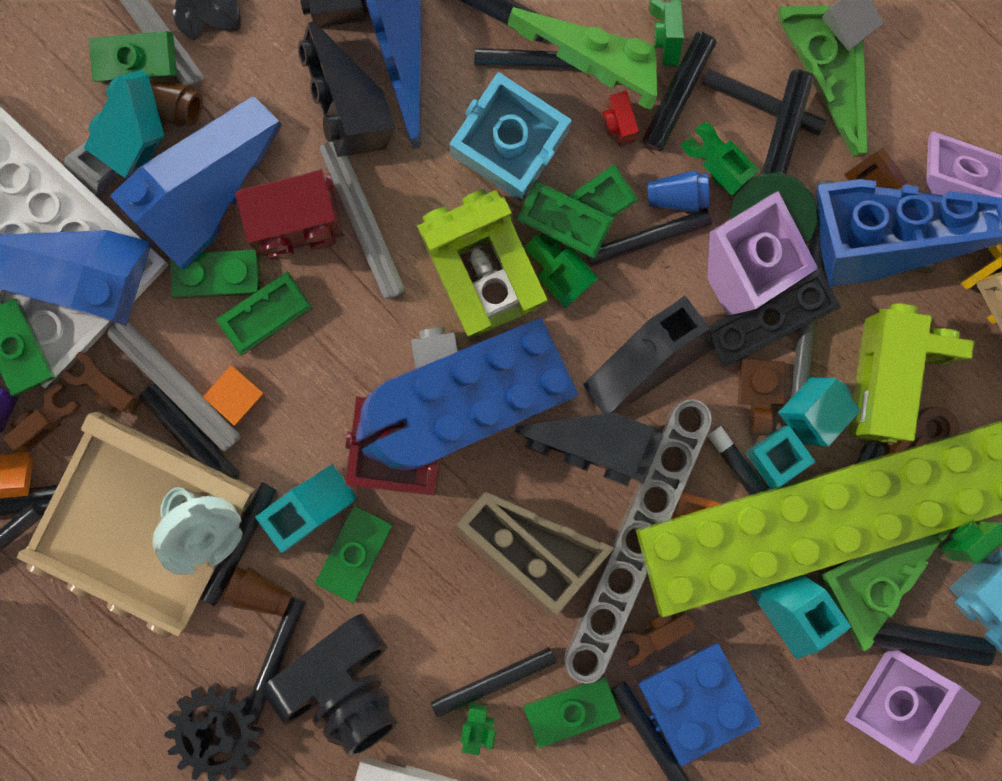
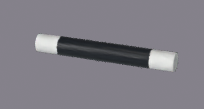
M719 426L707 435L749 495L767 490L722 426Z

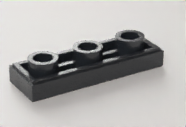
M818 269L754 310L727 316L710 325L709 328L715 345L714 351L723 368L840 309L841 306L831 287H829V283L822 270ZM769 311L778 313L780 316L779 322L775 325H767L763 321L765 313Z

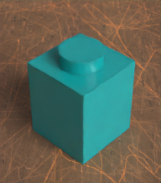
M810 377L778 413L785 423L790 425L803 445L829 447L861 410L851 398L850 389L837 378Z
M790 425L779 427L744 452L769 488L781 487L815 463V460Z

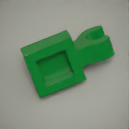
M649 0V12L653 17L660 20V22H654L653 46L654 48H661L662 66H679L684 40L682 0H673L671 2Z
M707 122L702 123L694 130L702 138L703 145L699 144L692 136L681 144L683 150L689 156L706 159L702 165L711 174L714 182L720 187L725 188L731 195L735 194L760 171L731 140L724 143L718 137L715 129Z
M544 233L540 236H534L525 245L530 256L537 260L544 268L538 275V278L565 309L573 304L599 279L572 247L561 251V242Z
M470 703L467 723L463 724L460 743L463 744L462 753L480 755L481 745H484L486 749H494L497 729L493 728L494 718L486 716L487 704Z

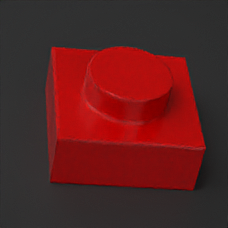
M627 91L610 95L607 104L608 110L603 111V119L608 135H616L619 146L635 142L639 129Z

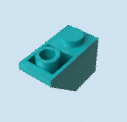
M142 70L118 75L111 81L106 90L108 99L102 111L96 114L88 127L90 136L84 146V149L124 178L130 177L143 164L154 157L164 137L149 76Z
M331 464L286 493L255 518L280 552L283 553L291 550L359 498L349 485H345V479L336 467Z
M804 575L750 591L796 659L821 651L851 628L826 589Z

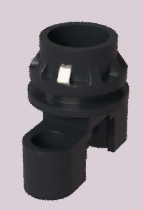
M359 614L347 620L273 677L262 689L264 696L284 725L298 720L320 704L321 708L314 715L312 722L316 728H324L322 733L328 742L341 746L348 757L357 756L374 746L389 734L397 724V721L390 712V698L384 689H379L381 681L378 676L370 675L359 679L357 676L359 672L380 657L387 649V645L365 614Z

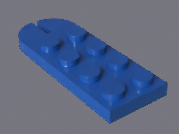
M541 317L384 382L374 389L364 401L356 438L357 441L363 440L376 431L403 422L404 429L373 442L362 449V452L371 459L383 462L394 469L415 470L564 403L579 394Z

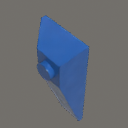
M365 0L412 148L421 147L423 19L420 0Z
M252 96L143 164L110 197L184 270L216 239L222 229V226L219 224L230 204L236 205L237 203L235 191L240 189L250 170L258 167L282 124Z
M863 179L817 185L820 251L829 287L875 281L1002 244V198L954 191H948L945 195L918 192V187L903 185L902 190L876 187L877 181Z
M110 230L0 235V290L127 326L152 243Z

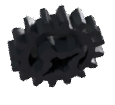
M219 683L209 686L207 693L202 686H199L191 691L192 698L184 696L177 701L182 711L175 710L167 717L168 720L176 724L175 727L165 732V737L175 739L176 745L168 750V754H180L182 760L177 768L182 770L188 765L193 767L192 779L194 780L200 778L205 772L208 774L209 781H218L222 773L227 780H231L238 774L237 768L244 771L252 764L248 755L255 756L260 752L261 746L254 742L253 739L259 738L264 734V729L254 727L253 721L261 713L260 711L249 712L246 707L251 701L249 696L240 701L235 698L237 687L232 686L222 694ZM215 705L209 714L203 712L195 713L196 709L201 706ZM216 723L215 727L217 728L215 731V735L218 736L220 739L213 743L214 739L212 737L214 735V731L209 727ZM219 752L226 754L235 753L229 759L214 761L215 756Z

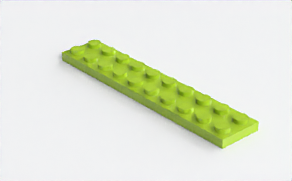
M1002 420L967 430L951 437L937 439L924 445L910 447L900 452L890 453L783 485L779 488L766 490L636 529L659 615L662 617L670 616L957 528L971 520L976 522L1002 514Z

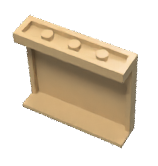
M99 411L89 413L80 429L85 433L28 547L20 551L16 558L28 563L26 568L35 575L43 578L55 576L67 582V589L85 598H91L92 595L108 602L106 607L120 616L131 617V615H135L147 621L146 626L151 631L165 637H170L171 634L179 637L187 627L217 565L212 567L208 561L202 565L194 566L196 573L189 575L173 574L163 568L154 551L152 541L154 531L162 520L160 512L164 497L171 489L176 487L194 491L202 497H222L233 504L241 518L256 489L210 468L198 460Z

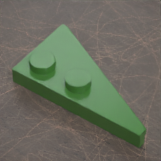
M832 5L780 6L777 11V18L805 70L814 75L813 85L852 157H864L867 154L864 40L850 51L845 48L822 19L825 12Z
M512 8L508 19V26L515 29L520 35L532 42L536 40L537 35H540L559 47L557 57L579 70L595 76L600 82L612 89L616 85L623 84L642 95L638 103L639 105L652 109L657 98L656 48L653 45L647 44L638 38L628 39L613 35L598 27L588 28L519 8Z
M952 529L846 561L820 574L831 598L850 624L851 628L848 631L859 651L871 648L875 642L873 639L888 617L893 616L900 606L902 596L911 590L928 565L927 560L940 541L946 539Z

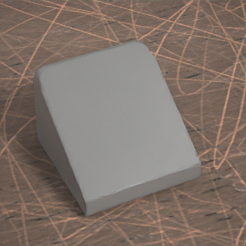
M838 0L828 8L822 17L823 21L848 51L883 24L872 0Z
M85 142L65 157L64 167L94 195L99 197L118 176V173L84 149Z

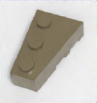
M484 492L452 529L459 538L548 617L558 615L614 549L612 546L594 541L576 533L575 530L541 518L536 513L487 492Z

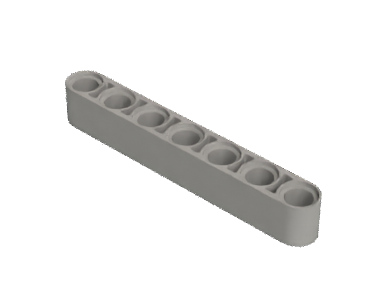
M694 399L685 400L675 405L669 412L660 432L663 434L662 440L645 483H638L611 545L614 549L603 563L566 648L564 656L566 669L570 676L579 683L588 684L600 679L612 656L647 575L642 551L632 552L626 545V536L633 528H643L671 519L711 426V412L701 401ZM684 408L693 409L699 415L700 423L694 432L685 431L679 424V414ZM669 447L677 449L682 455V466L676 472L667 471L661 463L662 453ZM652 487L659 488L665 494V505L658 512H650L645 507L643 501L644 494ZM618 568L627 569L631 575L629 587L622 592L611 590L608 584L609 575ZM599 609H608L614 616L613 625L604 632L595 631L590 623L591 616ZM581 650H590L596 654V665L590 671L581 672L573 667V658Z

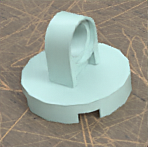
M176 487L171 489L162 501L160 512L162 520L154 531L152 546L163 568L173 574L196 573L194 566L202 565L209 561L213 567L234 551L242 538V531L239 528L242 520L233 504L226 499L215 496L202 497L194 491Z

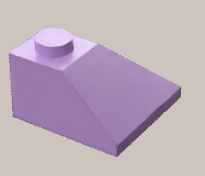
M931 131L928 137L926 182L931 193L936 195H945L948 191L1002 198V155Z
M779 191L771 194L710 232L707 279L727 316L760 307L818 269Z
M887 649L844 720L918 767L959 740L981 701L961 686L904 653Z

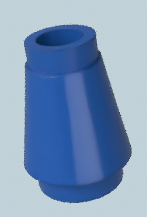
M697 170L656 179V181H648L649 207L657 206L658 208L699 213V208H710L708 173L698 174Z

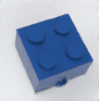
M713 642L636 682L652 712V715L649 717L656 731H662L680 766L761 725L719 643Z

